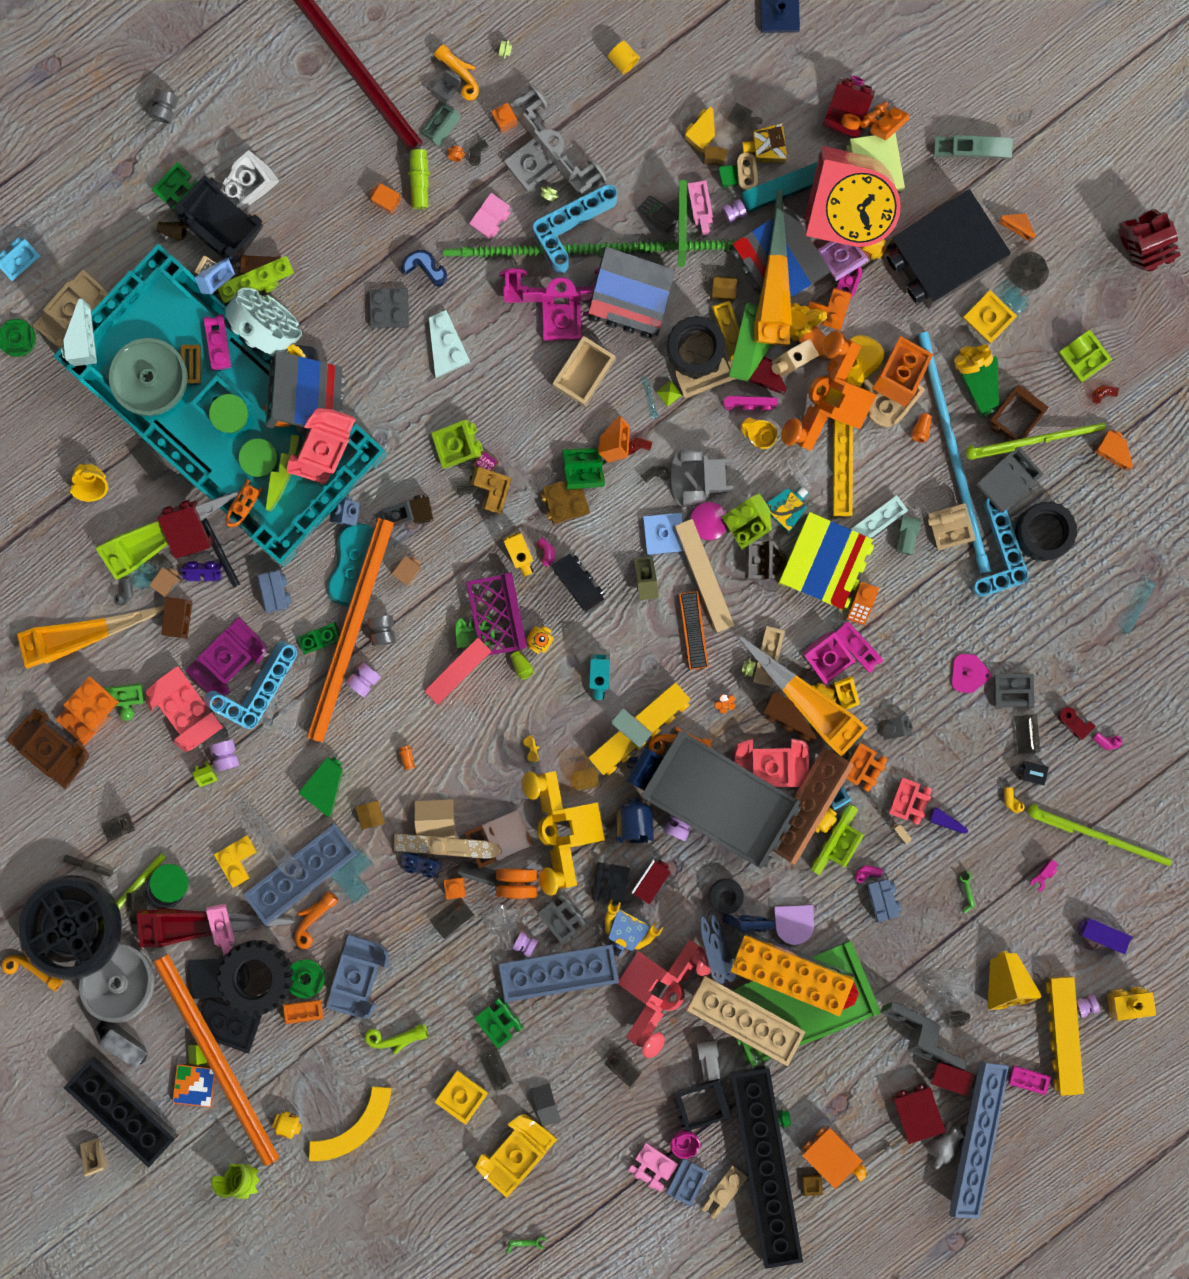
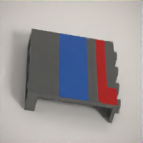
M789 207L784 210L791 298L831 271L810 237L806 236L805 229L794 211ZM774 218L730 245L733 257L736 260H740L742 264L740 266L741 270L746 276L749 275L752 280L751 286L756 292L759 291L760 294L766 273Z
M276 351L270 360L266 427L274 428L278 421L304 427L306 419L317 408L333 409L342 413L343 409L340 408V403L343 399L341 386L344 382L342 367Z

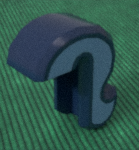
M426 250L413 251L402 261L401 270L404 277L420 266L434 286H443L447 282L448 276L445 268L440 265L436 269L435 259Z

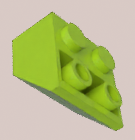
M760 493L722 516L741 549L772 530L770 509Z

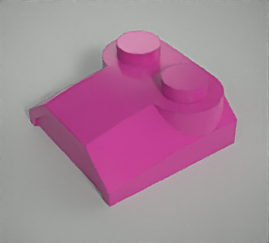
M834 631L822 635L803 652L805 660L811 665L825 685L852 663L856 662Z

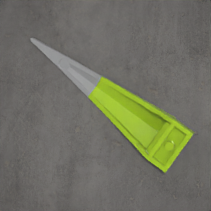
M239 491L197 505L196 510L200 519L203 520L238 495ZM157 520L116 535L98 545L95 549L115 580H118L136 570L165 548L168 542Z

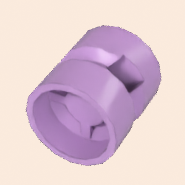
M362 661L356 668V674H351L345 683L365 698L371 690L370 686L375 685L381 676Z
M234 740L209 746L211 756L215 757L213 761L215 772L240 766L238 756L234 755L236 751Z
M670 815L671 821H667L663 831L686 841L690 832L688 830L690 826Z

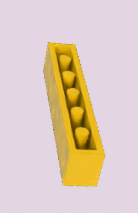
M675 682L638 714L635 719L652 733L651 737L653 738L661 731L659 727L663 723L668 725L675 719L674 714L678 710L682 713L690 706L688 702L691 699ZM619 731L593 753L589 759L603 775L606 773L610 775L617 769L615 765L618 762L622 761L624 763L632 756L630 752L633 749L639 750L640 748Z
M1073 976L1048 977L1045 989L1050 999L1047 1002V1011L1051 1013V1021L1048 1022L1049 1032L1053 1036V1040H1050L1051 1052H1054L1052 1070L1056 1072V1079H1053L1054 1090L1060 1096L1084 1094L1075 978Z

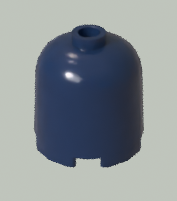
M630 798L627 803H623L617 808L616 842L623 843V840H630V843L654 841L652 809L648 804L640 802L639 798Z

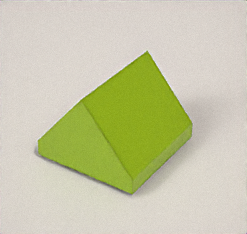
M188 1044L189 1064L208 1063L198 1044Z

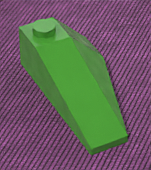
M746 302L729 374L731 378L748 381L772 345L754 342V321L758 305Z

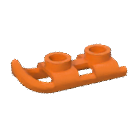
M246 480L227 512L226 525L228 527L238 526L245 520L263 488L260 487L257 490L249 485L250 480ZM248 499H251L250 505L246 506L245 504ZM232 511L242 516L239 521L233 524L229 523Z

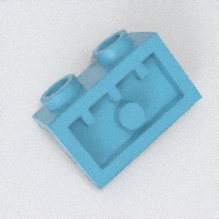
M17 237L10 243L11 247L7 251L2 250L0 252V269L11 281L40 257L39 253L24 237Z

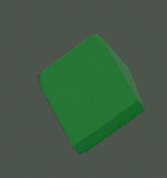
M736 165L718 167L722 188L738 185Z

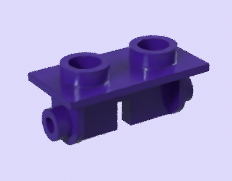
M188 561L181 568V571H186L182 573V578L186 579V581H201V574H204V581H218V579H222V572H220L222 564H217L215 561H208L206 563Z

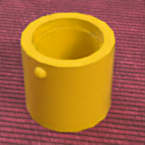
M625 40L617 44L607 56L610 62L622 74L630 71L640 60V56Z

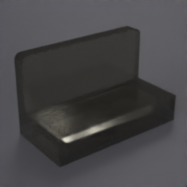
M141 437L139 439L140 443L129 452L152 480L156 481L169 468Z

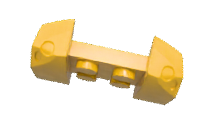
M522 1114L507 1125L513 1128L514 1131L491 1158L486 1154H481L475 1166L477 1172L506 1198L524 1180L557 1140L546 1128L527 1114Z

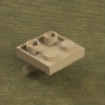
M966 503L928 513L929 526H932L939 551L976 541Z

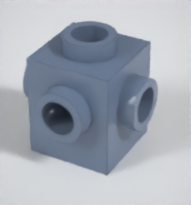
M345 497L331 512L330 522L356 526L360 503L353 502V498Z

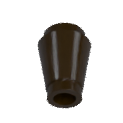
M159 221L157 232L178 241L185 238L187 227L182 222Z

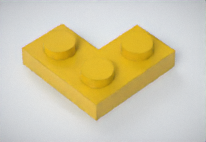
M248 835L214 854L232 888L250 879L241 861L258 851Z

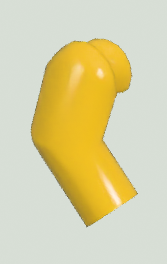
M1013 787L1004 788L1005 806L1014 813L1022 812L1025 806L1014 798Z

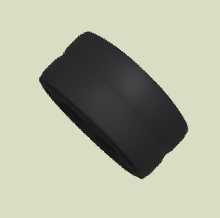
M721 879L710 888L709 901L717 912L732 914L742 906L744 893L737 882L731 879ZM729 891L732 894L729 902L721 900L722 892Z

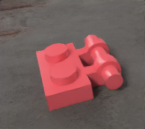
M901 778L888 814L904 820H908L909 815L913 814L915 816L912 823L919 825L921 819H924L927 802L931 800L930 794L932 789L925 786L923 793L918 792L920 784ZM915 798L920 799L917 810L912 808Z

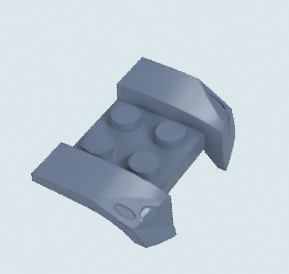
M348 934L326 1008L354 1017L368 1019L376 1007L374 1002L368 1001L379 965L388 968V949L376 942Z

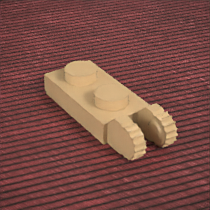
M731 1165L709 1194V1198L701 1210L703 1212L707 1211L714 1200L719 1204L711 1213V1218L715 1219L722 1209L728 1205L748 1176L734 1165Z

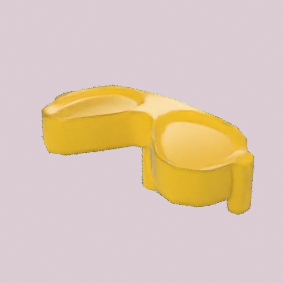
M533 735L527 736L523 741L524 745L530 748L527 759L537 762L539 761L537 751L539 746H536Z

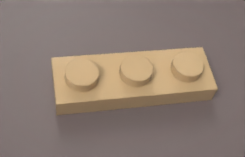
M766 626L760 650L778 662L785 631ZM757 661L753 683L772 687L773 679Z

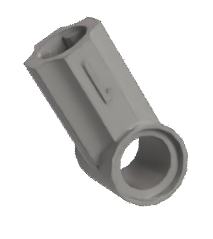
M716 1040L697 1043L703 1080L712 1081L720 1079Z

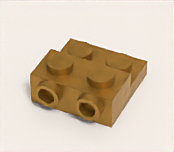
M564 481L544 486L543 492H540L543 503L547 502L549 510H546L549 522L553 521L554 525L591 514L583 488L567 489L566 482Z

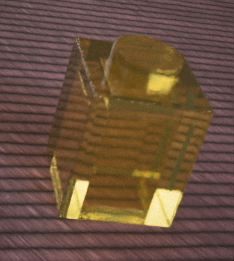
M596 767L573 772L574 776H570L572 788L576 787L577 791L599 787Z

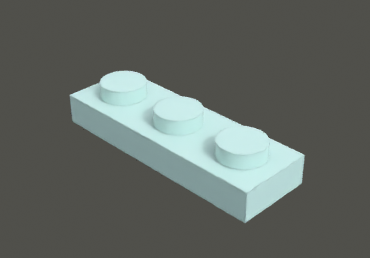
M896 495L850 530L872 538L908 510Z

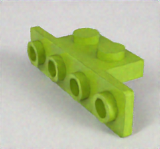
M284 256L227 281L218 288V291L224 303L230 302L241 288H253L258 290L259 294L264 291L269 293L276 289V286L279 285V280L293 275L294 271L288 257Z
M849 804L842 811L839 823L834 825L832 835L829 840L824 842L822 852L812 863L811 871L818 875L822 873L829 859L846 868L864 837L863 833L849 826L858 811L852 804Z

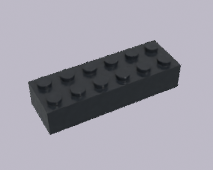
M95 1056L89 1059L64 1086V1089L148 1168L179 1136Z

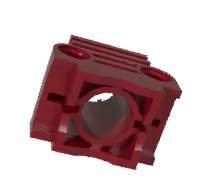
M1151 209L1138 217L1139 222L1136 219L1119 223L1120 229H1118L1121 242L1126 251L1132 253L1129 255L1130 259L1135 260L1131 262L1132 266L1150 272L1156 270L1163 263L1169 264L1174 262L1175 258L1181 256L1180 252L1175 251L1179 249L1178 245L1173 244L1178 241V236L1174 223L1169 220L1166 212L1160 213L1156 209Z

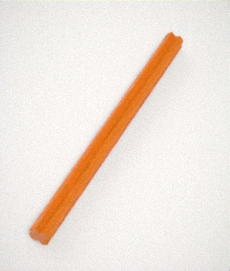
M377 518L307 734V738L312 740L324 741L391 535L393 522Z
M169 954L153 962L155 968L263 1165L268 1166L278 1160L279 1155Z

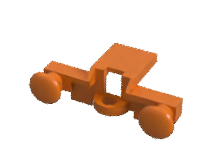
M832 331L824 339L823 353L827 358H832L826 369L830 373L828 376L823 375L816 378L810 385L809 398L814 403V406L809 405L802 420V425L799 419L792 418L782 428L781 439L787 446L796 443L812 451L828 417L860 429L877 394L845 381L862 346L844 338L841 331ZM822 386L821 391L817 393L818 387ZM831 387L843 393L837 407L825 401Z

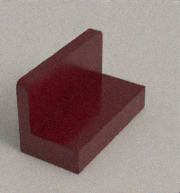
M938 1062L935 1072L931 1073L929 1081L932 1085L968 1097L975 1075L974 1073Z

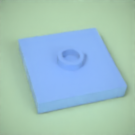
M682 513L643 517L647 555L684 552L674 528L675 525L682 523Z

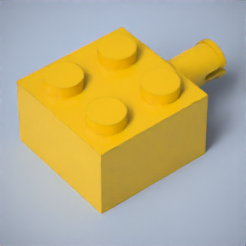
M1134 986L1130 987V991L1113 989L1111 990L1112 993L1106 994L1109 1017L1117 1021L1156 1016L1153 992L1147 990V988Z

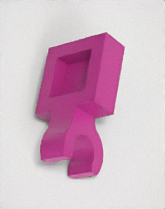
M1048 859L1038 871L1036 877L1030 880L1029 884L1032 886L1038 881L1040 887L1037 891H1043L1045 888L1044 880L1054 876L1057 872L1056 867L1058 864L1054 860Z

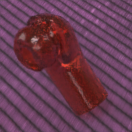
M1101 385L1092 392L1091 400L1093 403L1099 404L1106 395L1117 397L1119 388Z

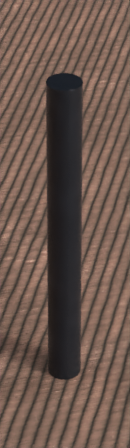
M204 518L201 521L207 536H212L214 541L212 546L234 588L238 587L241 584L207 518Z

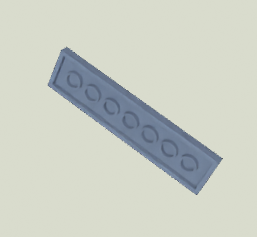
M980 1061L949 1216L979 1219L1010 1068L1008 1065Z

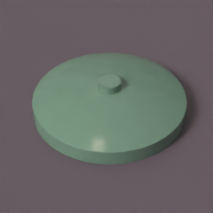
M141 338L126 344L115 355L109 370V384L116 400L130 412L142 416H155L167 412L180 401L187 386L188 375L183 358L170 344L159 339Z

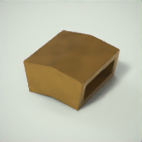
M717 146L704 147V165L716 164L724 166L728 149Z
M713 276L711 299L735 301L737 278Z
M378 800L356 806L362 830L384 824Z

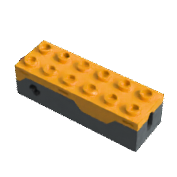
M751 932L745 933L730 971L839 1017L842 1010L855 1005L859 995L854 982V974Z

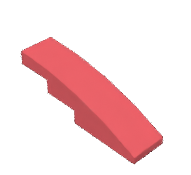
M477 638L425 692L439 705L492 651Z

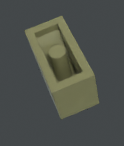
M653 556L634 558L639 600L659 598Z

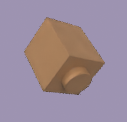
M405 556L392 575L409 587L422 569L419 566L421 562L413 556L410 558Z
M162 567L149 586L164 597H169L181 579L177 577L179 573L171 567L168 570Z

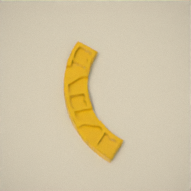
M372 1086L371 1097L364 1114L354 1126L343 1134L326 1140L310 1141L309 1161L337 1158L363 1144L375 1132L384 1118L391 1098L392 1087Z

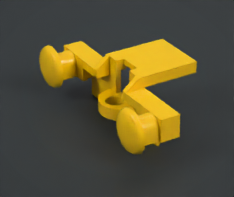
M528 771L522 777L521 787L523 793L529 799L535 800L540 796L542 812H547V816L539 822L538 836L543 844L553 846V850H550L553 869L550 867L542 869L539 875V884L545 894L553 896L558 889L577 886L570 848L605 840L598 802L563 809L556 771L538 775ZM569 820L572 835L559 837L556 822ZM546 827H548L550 830L549 836H547L545 833Z

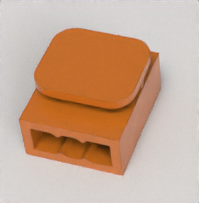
M827 1125L825 1128L822 1126L815 1133L816 1137L812 1141L808 1140L801 1147L802 1151L800 1153L836 1189L863 1161Z

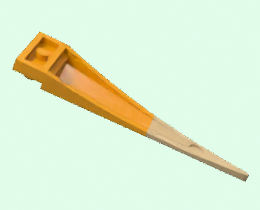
M165 605L107 618L34 627L17 633L24 666L28 669L44 662L48 664L164 612Z

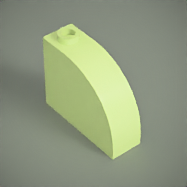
M896 133L887 140H883L875 135L850 139L846 146V151L866 155L880 161L891 173L898 193L903 192L905 185Z

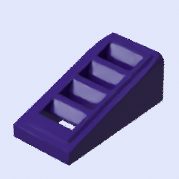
M932 808L928 819L929 822L962 834L968 833V829L939 808Z

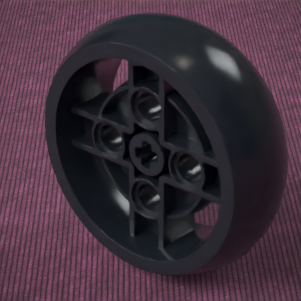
M78 875L56 877L37 887L25 901L18 921L19 942L28 961L43 974L60 980L82 979L102 969L115 954L122 934L121 913L113 896L98 882ZM62 890H83L95 900L87 904L78 899H66ZM44 905L47 911L42 919L41 934L36 936L37 918ZM60 906H62L64 909V912L61 916H59L57 913V910ZM86 912L90 916L87 922L83 920V915ZM104 918V936L100 947L96 951L93 944L98 936L99 921ZM68 924H72V927L70 928L71 931H67V929L69 928ZM53 933L57 936V940L54 943L51 941ZM79 939L83 942L81 949H78L76 946ZM53 951L61 956H74L78 965L71 967L61 966L49 960L45 955Z

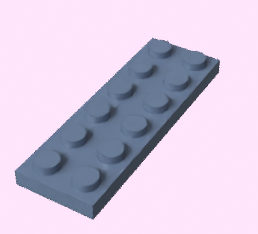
M334 823L243 895L264 925L267 926L356 857L358 853Z
M613 944L499 964L505 1003L619 983Z

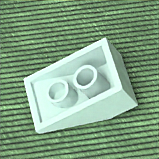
M78 299L63 340L64 346L61 347L63 358L73 366L97 363L91 308L83 299Z

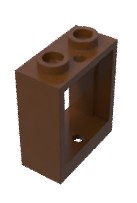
M1018 384L995 412L988 424L991 425L990 428L995 433H1002L1006 437V441L1023 439L1027 437L1049 407ZM1014 396L1037 413L1019 437L996 421Z

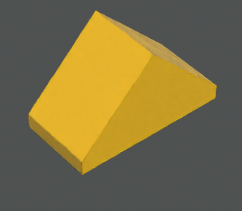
M852 676L831 684L841 707L847 710L860 705Z

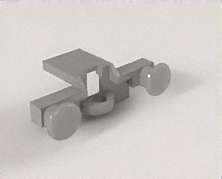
M528 86L530 92L524 97L520 96L510 104V107L532 135L533 139L507 158L504 164L527 192L557 169L561 171L581 197L591 190L592 184L598 179L605 183L607 180L606 175L593 159L587 160L589 166L580 171L566 155L562 158L560 157L564 150L562 136L557 131L545 130L533 112L538 106L546 109L547 102L536 87ZM554 137L558 139L559 143L556 146H550L548 140ZM545 147L550 153L549 160L540 151L541 148Z

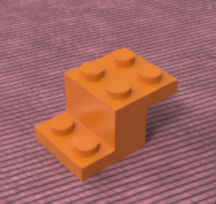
M89 676L64 704L66 709L57 717L56 721L85 746L111 718L108 714L117 706L119 701Z

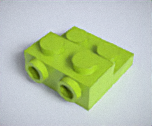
M463 420L431 433L443 469L460 463H466L482 456V444L475 437L477 428L470 420Z

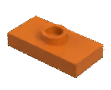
M322 999L282 1005L285 1024L324 1019Z

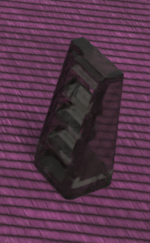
M965 1010L947 1012L945 1014L949 1028L965 1026L971 1019L970 1014Z

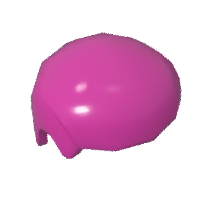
M683 1129L674 1134L670 1142V1148L678 1158L688 1159L696 1156L698 1149L701 1148V1144L695 1133Z

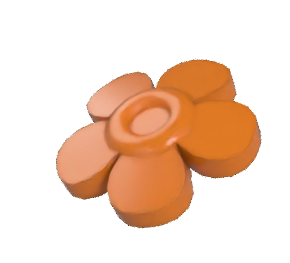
M721 694L719 696L720 701L714 703L715 708L719 709L722 714L727 713L728 709L733 710L736 706L734 703L735 697L732 694L728 697L726 694Z

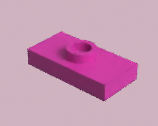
M1013 1065L1008 1084L1046 1095L1051 1076Z

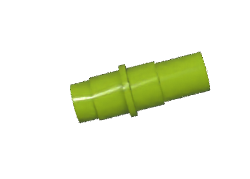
M410 150V172H408V176L410 177L411 208L427 209L428 176H430V172H428L427 150Z

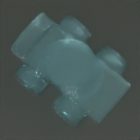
M1009 287L1002 294L1004 297L1002 301L1006 305L1010 304V309L1014 313L1018 311L1021 314L1029 306L1026 303L1029 298L1026 295L1020 297L1018 294L1021 290L1018 287L1014 289Z
M149 562L145 565L141 564L138 574H134L132 577L134 581L132 584L142 590L144 587L149 589L151 584L150 578L154 579L158 574L156 572L157 567Z

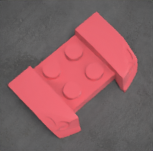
M317 408L305 421L304 427L310 428L299 454L290 455L287 473L326 485L330 475L334 474L348 444L350 431L356 418L333 409Z
M178 666L158 679L145 692V699L150 712L159 706L179 734L173 743L184 752L192 750L223 728Z
M791 738L790 748L753 749L752 739L738 743L734 748L733 762L774 787H801L810 772L809 748L807 743L801 740Z

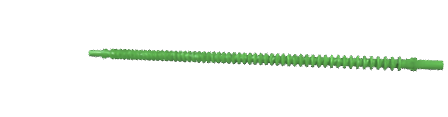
M707 239L705 242H702V240L691 242L689 240V242H686V250L688 249L691 252L694 249L696 252L697 249H700V251L702 249H705V251H708V249H711V251L713 249L717 251L722 249L724 251L727 248L729 251L730 245L736 241L735 239L733 241H730V239H727V241H724V239L722 241L718 239L713 241L711 239L710 242ZM674 240L672 243H669V241L666 243L663 241L661 243H658V241L655 243L652 241L650 243H647V241L641 243L640 241L636 244L634 241L633 244L630 242L628 244H625V242L622 244L619 242L617 244H614V242L608 244L606 242L605 245L602 242L600 245L597 243L595 245H592V243L586 245V243L584 245H581V243L575 245L573 243L572 246L569 243L567 246L564 243L562 244L568 255L570 253H573V255L579 253L581 255L582 252L585 255L587 252L598 254L599 249L604 247L622 251L623 253L625 251H628V253H631V251H634V253L636 251H639V253L650 251L652 253L654 250L656 253H658V250H661L663 253L664 250H667V252L669 250H672V252L678 250V242L675 243ZM524 244L523 247H520V245L518 247H515V245H512V247H509V245L507 247L503 245L498 247L496 245L493 248L491 245L490 248H487V246L485 248H482V246L476 248L474 246V248L443 249V256H462L463 258L468 256L476 258L477 255L480 258L482 255H485V257L488 255L491 257L493 255H496V257L507 255L509 257L510 254L513 257L515 254H518L519 257L521 254L524 256L526 254H529V256L535 254V256L537 254L543 255L542 250L536 244L533 247L531 244H529V247H526ZM551 244V246H548V245H547L548 248H554V247H555V246H553V244Z

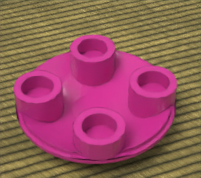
M705 502L698 505L690 517V520L693 519L699 537L704 540L718 539L725 533L728 527L722 518L726 511L719 504L713 502Z

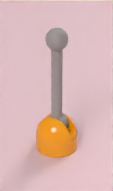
M886 1146L885 1151L867 1165H859L852 1172L859 1182L864 1180L868 1173L867 1169L887 1153H892V1147Z

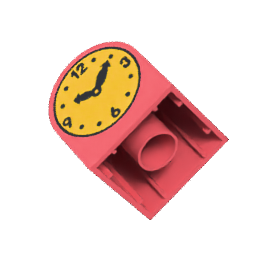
M822 146L804 216L806 236L856 247L870 246L882 241L893 231L900 216V198L891 173L884 164L875 158Z

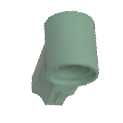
M902 515L896 552L913 555L916 537L921 527L920 518Z

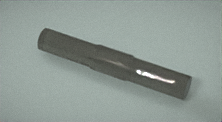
M69 855L64 856L63 862L111 877L113 874V870L96 865L95 863Z

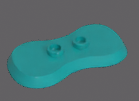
M357 523L356 526L345 525L337 536L338 560L335 569L328 578L326 588L329 598L339 605L349 607L374 531L373 527L362 523Z

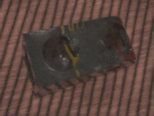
M615 1051L604 1062L629 1087L642 1074L640 1070Z

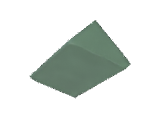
M442 103L420 133L435 145L440 146L461 119V116L456 110Z
M624 709L611 722L614 727L639 748L652 735L646 727Z

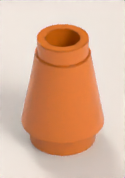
M921 413L911 432V438L914 441L926 443L927 439H929L931 415Z

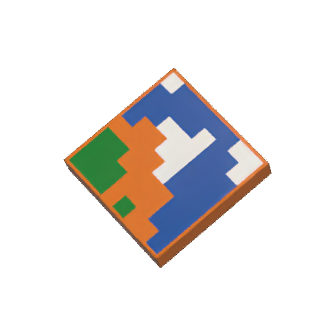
M177 1064L173 1103L211 1108L215 1084V1075L211 1068Z

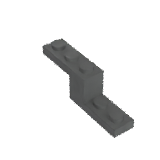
M890 1002L882 1006V1014L912 1029L907 1050L936 1065L938 1062L966 1070L967 1062L961 1060L957 1055L945 1052L941 1047H936L940 1025L934 1023L930 1018L918 1015V1012L903 1007L899 1002Z

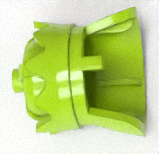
M231 1163L224 1177L215 1175L211 1178L212 1189L216 1195L222 1198L234 1196L239 1200L248 1199L250 1194L258 1192L256 1185L260 1180L256 1174L259 1170L253 1168L251 1164Z

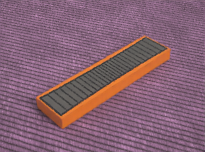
M698 591L679 594L689 670L707 668L709 666Z

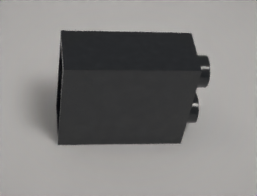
M968 189L893 236L887 245L890 250L885 253V257L890 267L896 273L903 269L911 281L905 287L912 301L916 305L924 302L929 309L1004 262L1011 252L972 191Z

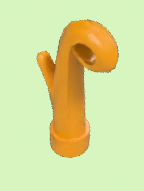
M445 44L441 45L434 53V56L439 61L444 62L467 83L461 89L462 97L469 101L476 99L479 94V87L476 80L467 70H474L475 66L465 63L454 56ZM466 90H472V94H468Z
M9 955L1 963L2 971L8 975L15 973L20 964L47 984V987L54 992L58 990L63 980L43 974L27 958L20 955ZM9 962H13L12 969H8Z

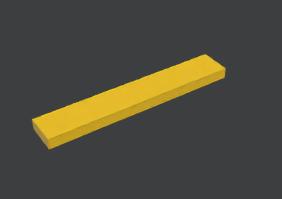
M833 419V516L852 517L853 426Z

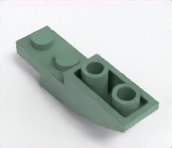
M954 135V137L935 136V157L1012 158L1013 139L961 135Z

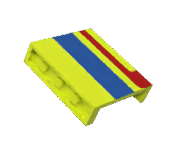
M809 512L778 584L793 588L835 606L842 611L844 607L848 608L852 599L849 597L851 590L855 591L859 580L856 578L859 572L863 573L867 563L864 560L866 555L870 556L874 545L871 544L873 539Z

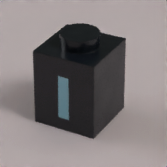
M1023 761V764L1019 765L1017 775L1020 776L1019 780L1045 786L1049 767Z

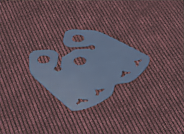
M712 915L711 923L716 934H711L710 936L709 924L702 916L701 933L712 978L719 984H723L725 978L732 982L736 974L730 972L733 960L722 927L716 917ZM714 922H716L718 930L715 928ZM704 923L706 924L707 932L704 929ZM714 941H716V943H717V946H718L717 949H716V947H715Z

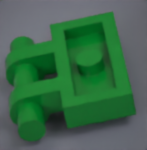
M177 162L153 187L152 191L166 204L173 199L175 203L170 208L174 211V207L198 181L195 180L191 185L188 181L192 175ZM184 186L187 190L181 197L177 196V192Z
M501 998L494 1002L498 1007L496 1011H493L488 1006L474 1017L475 1021L497 1049L513 1037L509 1031L512 1027L517 1032L524 1028L520 1024V1019L513 1015L509 1010V1005L504 1003ZM502 1013L509 1021L506 1025L498 1017Z

